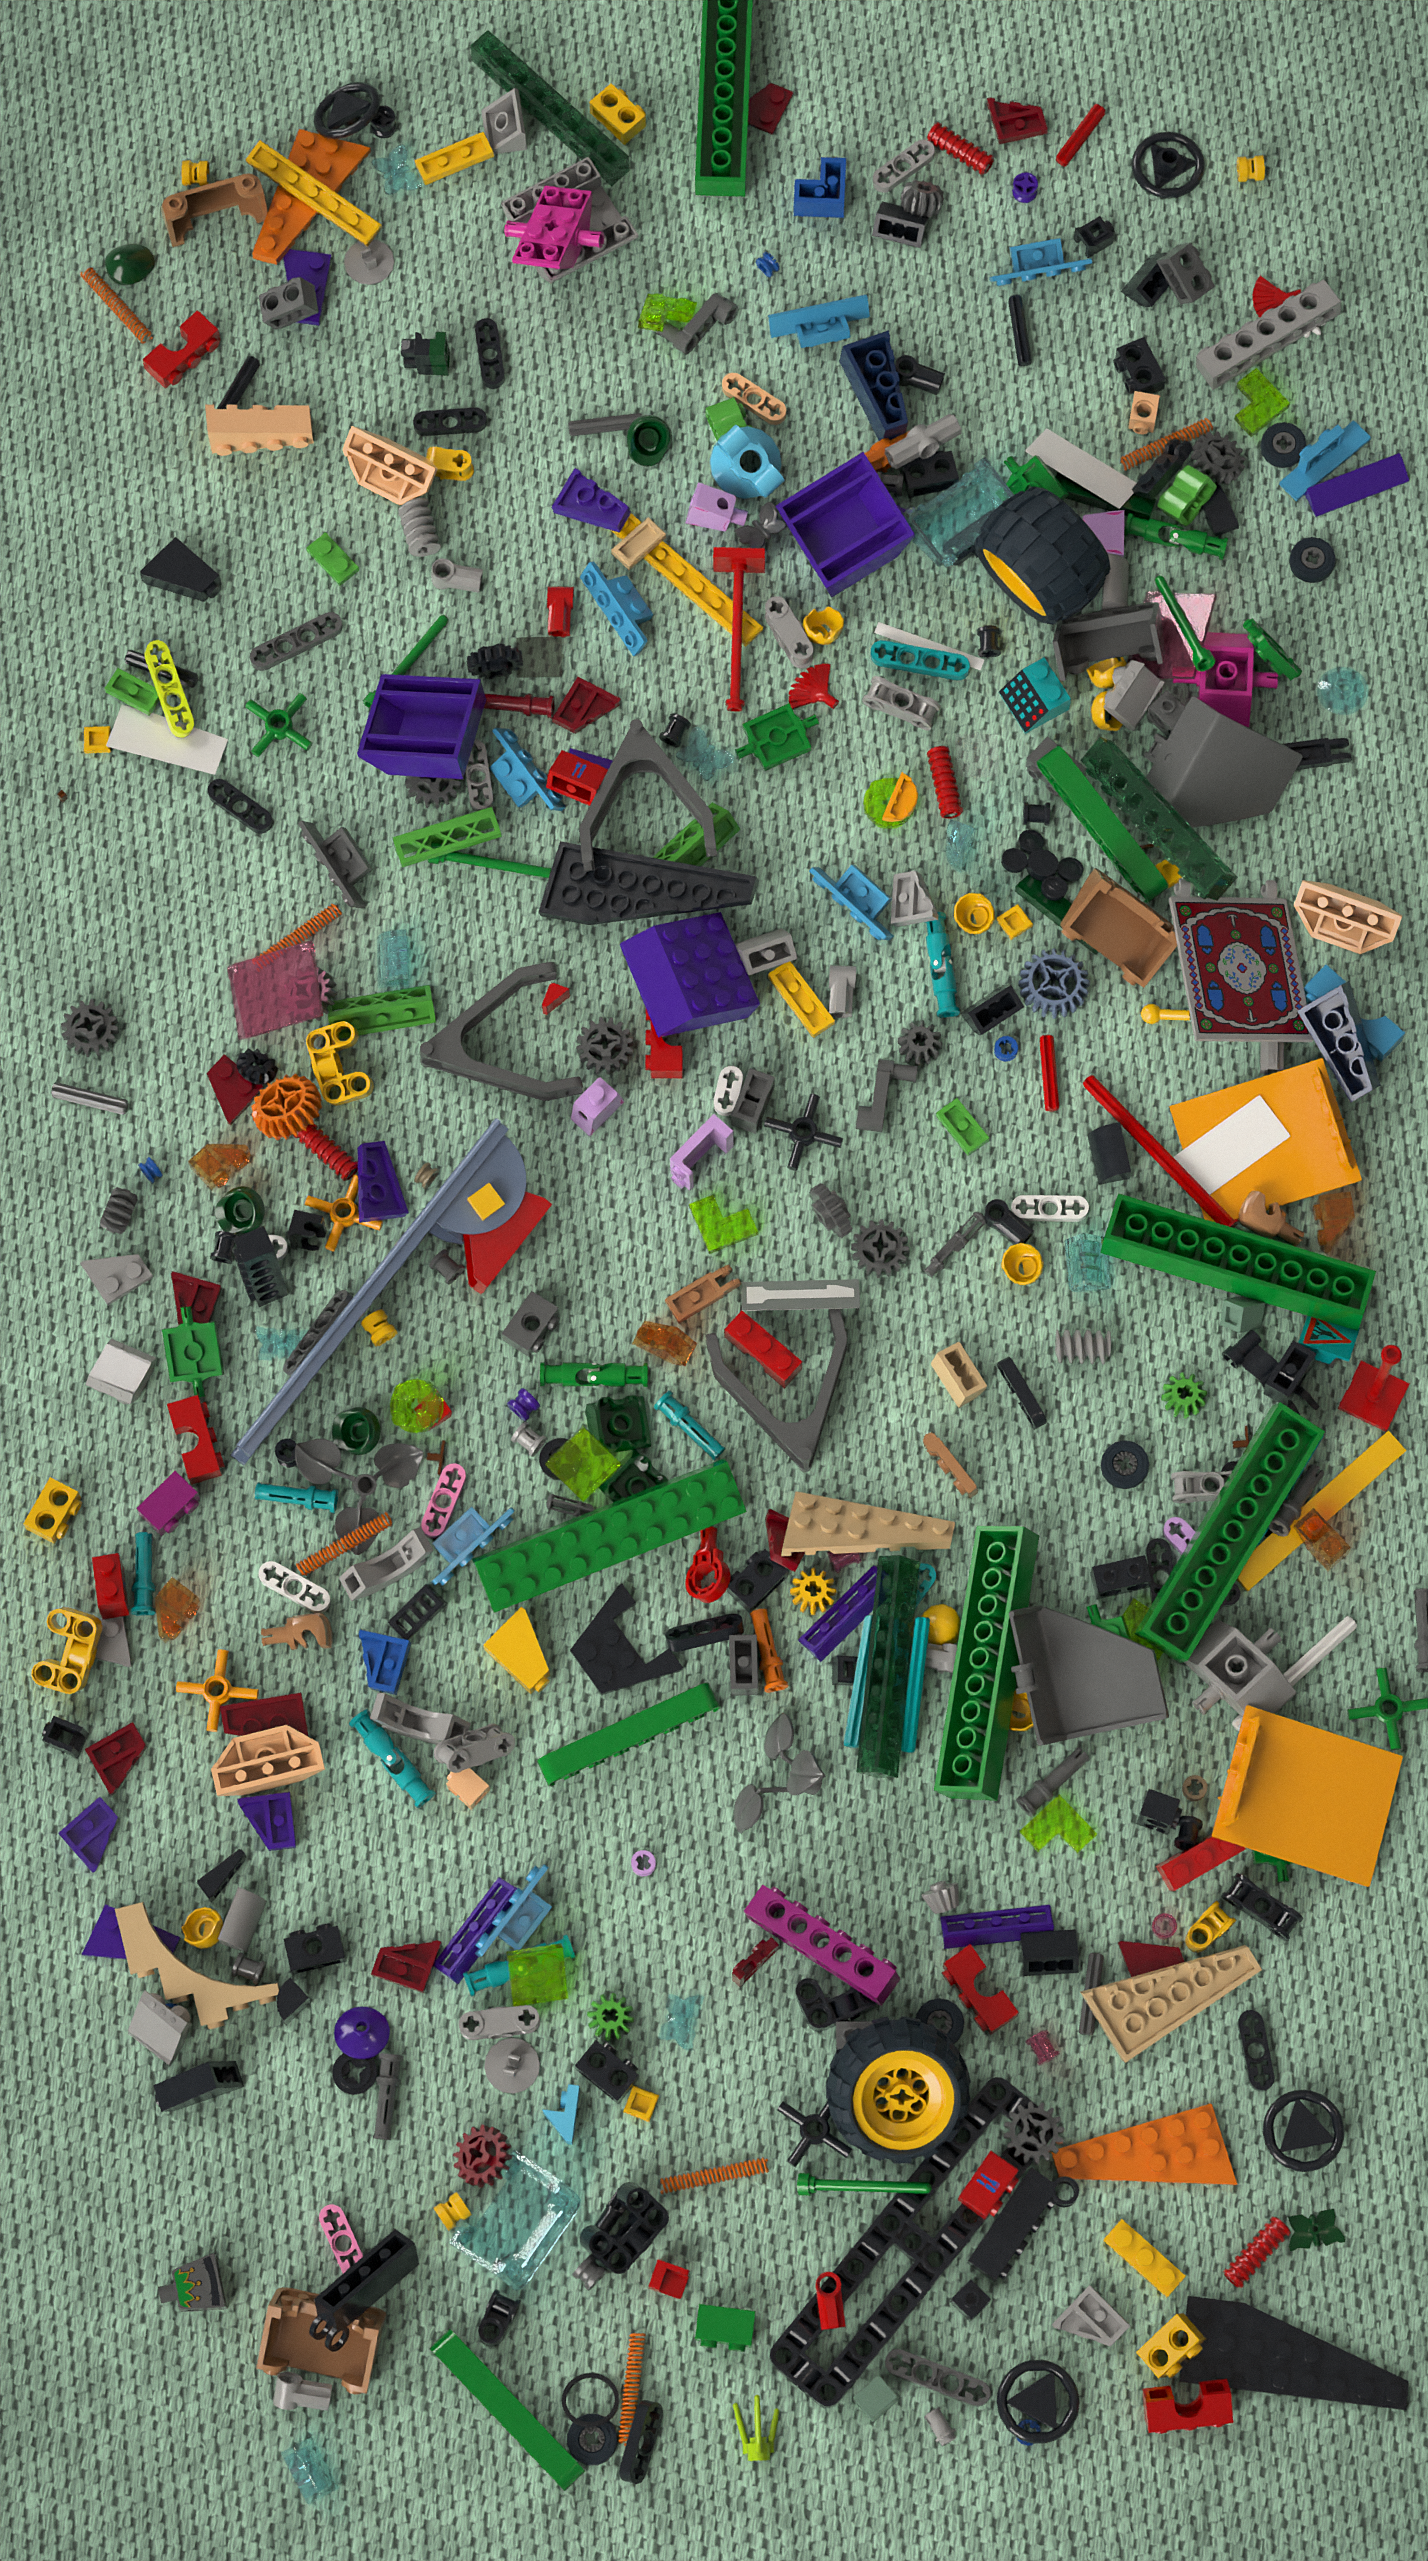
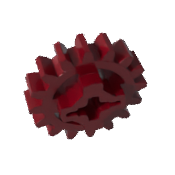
M481 2125L480 2129L472 2127V2134L463 2133L465 2141L463 2143H456L460 2151L453 2153V2156L458 2158L459 2161L453 2166L460 2170L458 2176L464 2179L466 2183L480 2188H484L485 2183L492 2186L494 2185L495 2177L500 2180L503 2178L501 2174L502 2169L509 2170L505 2163L506 2160L512 2159V2156L507 2154V2151L512 2146L505 2142L508 2137L492 2126L490 2128L486 2125Z

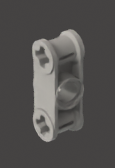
M771 597L765 604L766 622L771 628L776 641L780 642L778 644L784 650L790 662L797 668H807L813 661L812 643L804 632L802 624L787 604V601L782 597Z
M872 677L870 690L862 699L866 706L895 716L926 731L932 728L931 721L935 713L941 708V705L936 700L900 687L882 677ZM898 700H903L908 705L905 707H900L895 702Z
M1181 1471L1172 1473L1171 1479L1174 1480L1175 1495L1172 1497V1501L1174 1503L1215 1501L1232 1471ZM1213 1482L1217 1485L1218 1490L1210 1492L1206 1490L1204 1483Z
M491 1723L440 1741L434 1749V1758L439 1763H445L451 1772L458 1773L474 1766L483 1765L496 1758L507 1756L515 1747V1738L510 1733L502 1732L499 1725Z
M530 2005L495 2007L487 2010L471 2011L464 2013L459 2020L461 2034L469 2040L499 2039L501 2035L502 2038H507L513 2035L529 2034L536 2031L540 2025L538 2011ZM525 2013H529L530 2017L535 2018L530 2021L529 2026H525L524 2021H520V2019L524 2018ZM474 2019L475 2024H479V2026L475 2027L474 2032H469L468 2028H464V2026L469 2025V2020Z

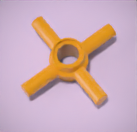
M353 1175L345 1198H339L333 1203L310 1195L306 1198V1206L330 1214L334 1225L325 1245V1248L330 1251H335L343 1229L352 1226L354 1223L378 1231L383 1226L382 1220L359 1223V1211L354 1203L358 1194V1175ZM341 1209H349L351 1211L350 1215L344 1218L339 1217L337 1214Z
M219 1649L217 1652L214 1676L209 1677L204 1684L177 1681L176 1692L201 1694L210 1703L206 1729L210 1732H217L220 1706L227 1703L230 1698L258 1700L259 1689L232 1687L228 1679L225 1678L229 1651ZM217 1685L224 1686V1691L221 1695H211L213 1687Z

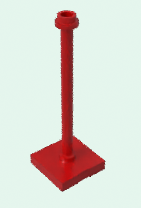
M713 547L714 572L734 573L730 699L725 701V705L728 711L741 712L743 706H745V701L740 699L744 573H765V548Z
M1395 1345L1385 1346L1381 1351L1382 1364L1380 1369L1361 1360L1353 1375L1352 1382L1337 1409L1387 1432L1410 1384L1389 1374L1392 1366L1400 1362L1402 1358L1401 1350Z

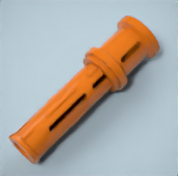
M767 1609L754 1610L750 1613L755 1635H757V1643L762 1660L759 1662V1669L764 1674L766 1683L764 1690L766 1693L784 1690L789 1685L784 1680L782 1672L783 1660L777 1656Z

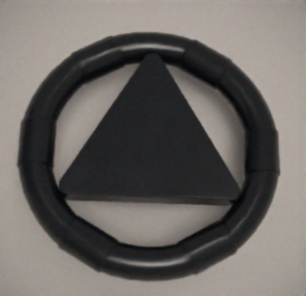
M363 82L349 83L337 88L320 102L315 111L313 124L316 131L323 137L330 139L346 138L359 132L375 118L379 110L381 97L378 90L374 86ZM358 92L368 93L371 105L368 101L349 94ZM333 104V107H332V110H331V113H330V116H329V119H328V122H327V127H328V128H326V127H325V124H324V122H323V116H324L325 112H326V111L331 107V105Z
M1171 131L1155 133L1144 139L1137 146L1132 156V172L1135 180L1142 189L1156 197L1168 199L1184 196L1199 185L1204 175L1205 162L1201 149L1193 140L1180 133ZM1171 141L1180 143L1187 148L1195 160L1180 155L1174 148H1163L1155 143ZM1150 146L1155 186L1150 183L1141 170V160ZM1196 165L1190 181L1179 188H1161Z
M1294 2090L1281 2095L1271 2104L1264 2117L1262 2132L1265 2145L1277 2162L1297 2172H1311L1327 2166L1336 2158L1343 2145L1345 2128L1339 2110L1323 2094L1311 2090ZM1300 2100L1318 2104L1329 2113L1333 2125L1334 2138ZM1295 2101L1279 2149L1273 2130L1274 2120L1283 2108ZM1332 2143L1326 2152L1318 2159L1312 2161H1300L1283 2153Z
M1028 2360L1013 2367L1004 2376L999 2386L997 2409L1000 2419L1007 2430L1023 2441L1033 2444L1053 2442L1064 2436L1072 2428L1078 2417L1080 2398L1077 2385L1066 2370L1047 2360ZM1028 2371L1050 2372L1007 2401L1008 2393L1020 2375ZM1055 2376L1060 2379L1069 2395V2409L1058 2427ZM1008 2405L1053 2430L1049 2432H1029L1017 2425L1008 2410Z

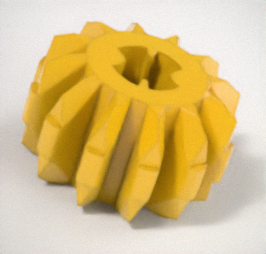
M811 1568V1576H808L805 1571H801L800 1576L802 1580L794 1578L793 1584L796 1587L790 1589V1594L796 1596L792 1600L793 1605L802 1603L800 1607L802 1613L806 1611L807 1607H811V1615H815L816 1607H819L822 1613L826 1612L825 1604L833 1605L834 1600L830 1596L836 1595V1589L831 1588L834 1584L833 1578L824 1580L826 1577L825 1571L816 1576L815 1568ZM815 1586L816 1591L821 1592H817L816 1596L813 1597L809 1592L810 1587Z

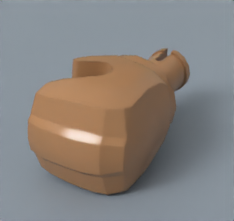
M1254 1190L1247 1195L1239 1211V1223L1262 1237L1272 1239L1277 1235L1292 1244V1246H1298L1301 1242L1299 1237L1303 1238L1304 1232L1285 1222L1286 1212L1280 1210L1279 1204L1277 1202L1271 1203L1269 1205V1214H1267L1265 1195Z
M322 1613L292 1616L287 1618V1623L283 1627L262 1628L261 1635L272 1636L262 1638L263 1646L287 1642L291 1650L297 1649L299 1643L307 1649L309 1645L304 1639V1634L307 1631H311L321 1648H331L333 1643L331 1623Z

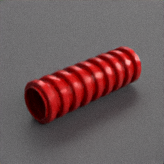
M940 122L933 125L928 133L927 140L931 143L934 142L935 147L940 146V150H947L946 153L948 155L953 154V158H959L961 163L966 162L967 167L972 166L974 171L979 170L980 175H984L989 171L994 162L993 155H987V152L985 150L981 151V148L978 146L974 147V143H968L966 138L961 139L962 136L959 134L955 135L953 130L948 131L949 128L946 126L942 127Z
M936 746L927 752V757L930 758L928 763L931 766L930 772L933 773L932 779L934 780L933 785L936 788L935 794L938 795L937 802H939L938 808L941 810L940 816L951 819L962 814L963 808L961 807V800L958 799L960 794L957 792L956 778L953 777L955 772L952 769L953 763L950 762V749L946 746ZM957 813L955 816L945 817V815Z
M316 1124L308 1125L306 1131L301 1130L298 1132L297 1137L293 1135L295 1138H300L299 1142L301 1144L305 1143L307 1149L311 1148V1153L317 1154L319 1160L323 1159L325 1165L329 1164V1169L336 1170L335 1174L337 1176L341 1175L343 1181L351 1179L358 1171V1161H353L352 1156H347L348 1153L345 1150L341 1151V1146L335 1145L334 1140H329L330 1137L327 1134L323 1135V1130H317ZM353 1169H356L355 1172L349 1178H347L350 1172Z
M1272 2216L1270 2224L1266 2223L1264 2225L1265 2229H1260L1258 2232L1259 2236L1252 2238L1253 2243L1249 2242L1246 2245L1247 2249H1242V2255L1235 2257V2263L1231 2262L1229 2264L1230 2268L1224 2269V2276L1237 2288H1242L1244 2286L1243 2282L1250 2280L1249 2275H1254L1256 2268L1260 2269L1262 2266L1260 2263L1268 2260L1267 2255L1271 2256L1273 2254L1272 2250L1279 2247L1278 2243L1285 2241L1284 2236L1291 2234L1290 2229L1279 2218Z

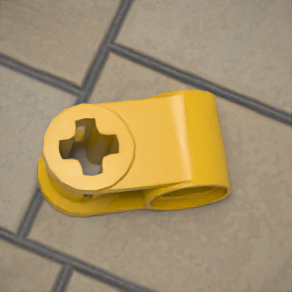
M429 447L427 449L426 458L438 468L435 476L440 477L441 480L466 481L473 476L474 467L468 452L441 447Z
M1215 1901L1201 1915L1200 1919L1191 1926L1186 1934V1946L1191 1951L1203 1952L1237 1921L1234 1917L1230 1918L1219 1907L1220 1903L1218 1901ZM1195 1932L1202 1933L1205 1936L1206 1942L1204 1944L1195 1943L1192 1939V1934Z

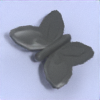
M767 502L762 506L759 513L760 523L757 520H753L752 524L754 527L749 525L738 527L734 532L737 533L739 542L750 544V548H762L765 544V539H771L770 534L781 532L787 525L782 520L777 519L778 513L774 504Z

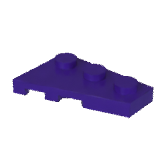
M290 249L283 257L287 282L292 278L301 277L315 286L319 313L295 323L320 325L332 259L331 254Z
M576 468L572 471L551 507L555 514L619 533L631 514L629 506L611 493L602 490L592 479H587Z
M385 1141L362 1143L357 1148L359 1223L405 1217L409 1212Z
M105 1904L81 1954L82 1956L127 1959L115 1908ZM153 1925L162 1942L174 1954L181 1938Z

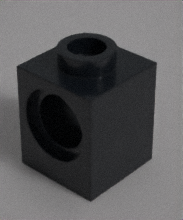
M970 2279L951 2299L950 2303L971 2322L990 2303L991 2299Z

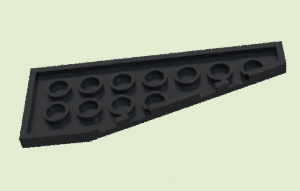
M560 841L538 912L542 917L595 925L752 905L759 880L757 876L593 847L595 870L584 871L581 845Z
M1187 2296L1185 2315L1206 2340L1201 2344L1203 2349L1194 2358L1189 2359L1187 2357L1181 2363L1182 2369L1180 2370L1179 2382L1199 2385V2382L1227 2379L1230 2389L1406 2410L1409 2381L1246 2303ZM1185 2331L1182 2346H1186L1189 2340L1188 2334Z

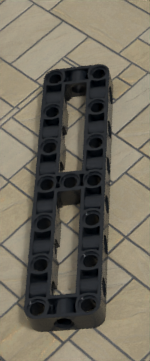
M999 2077L990 2079L969 2104L967 2116L961 2119L959 2125L960 2129L966 2130L969 2133L970 2140L967 2143H959L954 2137L951 2142L946 2141L938 2148L939 2152L924 2159L906 2181L919 2182L920 2175L930 2173L935 2179L932 2190L927 2194L897 2193L833 2271L841 2281L844 2305L852 2293L859 2288L876 2267L886 2251L893 2245L914 2262L827 2371L805 2354L813 2341L824 2331L821 2330L820 2319L815 2318L811 2312L812 2308L818 2305L816 2293L772 2346L770 2361L773 2367L819 2406L831 2408L841 2401L986 2221L979 2216L975 2223L966 2222L963 2219V2212L969 2208L961 2204L937 2235L932 2238L915 2224L913 2219L948 2178L959 2161L966 2156L996 2116L1004 2115L1013 2121L1009 2117V2113L1018 2114V2105L1021 2104L1024 2109H1028V2103L1031 2100L1007 2080ZM995 2086L1001 2087L1005 2092V2097L1000 2100L993 2099L989 2093L990 2089ZM1032 2101L1034 2108H1038V2106ZM1034 2114L1031 2115L1035 2120H1045V2118H1043L1042 2116ZM1019 2120L1016 2124L1020 2131L1018 2134H1020L1023 2130V2126L1021 2124V2121ZM1029 2125L1030 2130L1027 2136H1034L1039 2141L1038 2135L1034 2132L1032 2126L1030 2127ZM1052 2130L1044 2137L1046 2144L1052 2139ZM1027 2144L1022 2146L1026 2150L1036 2151L1033 2146ZM1006 2148L1000 2157L1019 2170L1015 2177L1020 2179L1034 2162V2158H1029V2161L1024 2163V2156L1022 2154L1017 2158L1013 2157L1016 2151L1015 2148L1008 2150ZM1005 2191L999 2200L1002 2201L1008 2192ZM887 2217H895L899 2221V2227L896 2230L889 2231L884 2227L883 2221ZM909 2235L918 2236L921 2240L920 2247L910 2249L905 2243L906 2237ZM931 2253L940 2254L943 2258V2264L940 2267L930 2266L927 2261L928 2255ZM854 2260L860 2261L863 2264L864 2270L861 2274L853 2275L848 2271V2264ZM828 2277L820 2288L825 2293H832L836 2289V2283L832 2278ZM894 2298H904L908 2304L907 2308L901 2312L894 2310L891 2305ZM860 2341L868 2342L872 2347L871 2353L867 2356L859 2355L855 2349L857 2343ZM788 2349L792 2354L791 2361L786 2364L778 2362L776 2359L777 2351ZM823 2386H832L836 2391L835 2398L830 2401L822 2399L819 2391Z

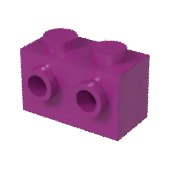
M174 1471L136 1509L139 1515L162 1537L166 1532L169 1534L177 1528L180 1523L178 1520L183 1515L191 1514L198 1507L200 1497L198 1492Z

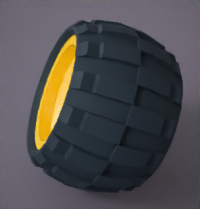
M1032 486L1025 492L1020 491L1004 500L988 516L980 528V535L975 539L977 556L997 585L1028 615L1046 624H1056L1059 620L1068 619L1080 612L1096 597L1111 570L1109 556L1091 528L1063 500L1044 488Z
M901 2016L899 2020H889L888 2017L872 2020V2025L862 2030L857 2028L846 2037V2044L842 2049L836 2050L829 2065L830 2073L826 2080V2099L832 2119L840 2134L850 2145L856 2146L862 2151V2154L881 2161V2159L884 2160L885 2158L891 2159L895 2164L911 2163V2159L924 2156L926 2159L938 2153V2148L943 2143L953 2140L960 2131L961 2127L959 2124L961 2119L967 2116L971 2099L969 2095L971 2081L967 2066L958 2048L945 2033L934 2025L922 2023L920 2019ZM901 2068L907 2069V2073L903 2077L896 2075L897 2071ZM887 2077L888 2083L881 2086L878 2084L880 2078ZM916 2080H922L919 2088L913 2087V2083ZM900 2089H904L905 2093H902L901 2097L897 2098L895 2094H899ZM880 2097L887 2099L885 2104H879L876 2101Z

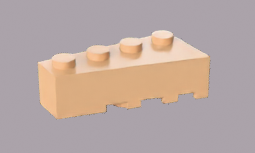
M205 404L207 433L212 453H217L220 456L230 455L232 451L254 453L257 449L262 448L277 451L282 449L283 446L292 445L295 448H304L308 444L314 443L309 406L276 405L274 410H269L263 405H253L249 410L238 409L237 405H227L226 409H215L214 405Z

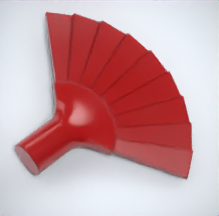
M1260 275L1253 288V307L1260 318L1268 309H1275L1282 305L1290 296H1297L1302 292L1300 289L1288 293L1283 292Z
M823 663L807 668L808 673H800L803 678L796 677L794 679L798 683L792 684L791 687L795 689L789 691V704L792 709L816 702H824L834 709L839 704V700L828 693L831 664Z

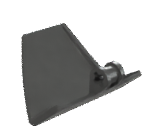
M1192 696L1170 736L1167 738L1156 733L1153 737L1155 741L1150 750L1145 751L1143 756L1151 761L1153 766L1132 801L1129 810L1159 831L1215 825L1267 814L1273 811L1303 756L1221 714L1199 698Z
M1041 1605L1009 1611L1020 1665L1011 1667L1012 1673L1015 1672L1018 1688L1016 1693L1026 1692L1038 1746L1163 1720L1169 1717L1155 1650L1096 1625Z

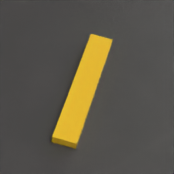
M259 140L245 159L246 163L365 246H369L382 228V225L261 140Z

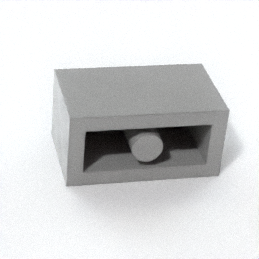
M782 928L735 944L748 975L797 959L791 934Z

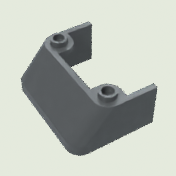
M1159 603L1135 604L1073 615L1068 619L1059 620L1053 638V647L1060 681L1066 680L1068 672L1070 674L1084 672L1089 662L1139 654L1141 658H1146V661L1157 660L1158 664H1162L1165 655V644Z

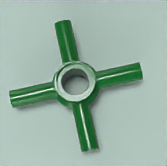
M298 693L285 710L276 709L269 712L252 699L247 702L245 708L264 720L266 733L251 750L253 755L259 758L274 739L282 740L289 738L306 751L311 748L313 743L293 729L291 719L307 700L302 693ZM277 722L285 723L281 728L273 727Z
M1387 1668L1376 1669L1381 1696L1376 1700L1374 1706L1347 1709V1715L1349 1720L1376 1716L1379 1721L1386 1723L1390 1749L1399 1750L1401 1749L1397 1721L1400 1720L1403 1712L1428 1709V1698L1401 1701L1398 1696L1391 1693ZM1385 1703L1392 1704L1396 1709V1713L1393 1715L1384 1713L1382 1705Z

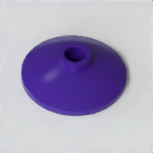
M355 2007L347 2010L339 2017L334 2028V2038L338 2048L344 2054L356 2059H367L376 2056L386 2047L390 2037V2028L386 2018L379 2011L370 2007ZM366 2026L367 2029L365 2031H358L357 2027Z

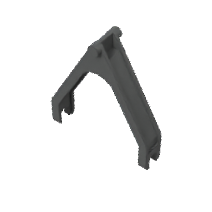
M632 720L630 728L579 827L584 871L595 870L592 842L624 780L640 772H651L663 778L702 826L707 857L717 856L711 810L643 727L641 720Z
M555 962L520 967L512 972L429 1041L421 1044V1065L542 1101L582 1094L583 1084L580 1077L550 1082L540 1081L472 1060L464 1052L461 1045L464 1035L521 987L556 980L557 969Z
M829 1309L830 1314L828 1315L835 1345L815 1410L808 1418L799 1422L786 1423L776 1419L723 1364L716 1332L706 1334V1345L715 1379L802 1472L810 1471L847 1351V1335L840 1309Z

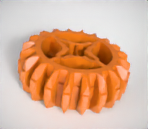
M286 1074L281 1080L276 1077L274 1083H267L268 1087L266 1089H260V1096L254 1097L255 1104L251 1106L253 1112L251 1115L259 1131L268 1138L274 1137L278 1141L282 1137L288 1140L290 1135L297 1137L298 1132L301 1130L306 1131L308 1125H313V1118L320 1116L318 1111L322 1108V1099L317 1087L311 1080L305 1076L299 1077L297 1074H294L292 1077Z

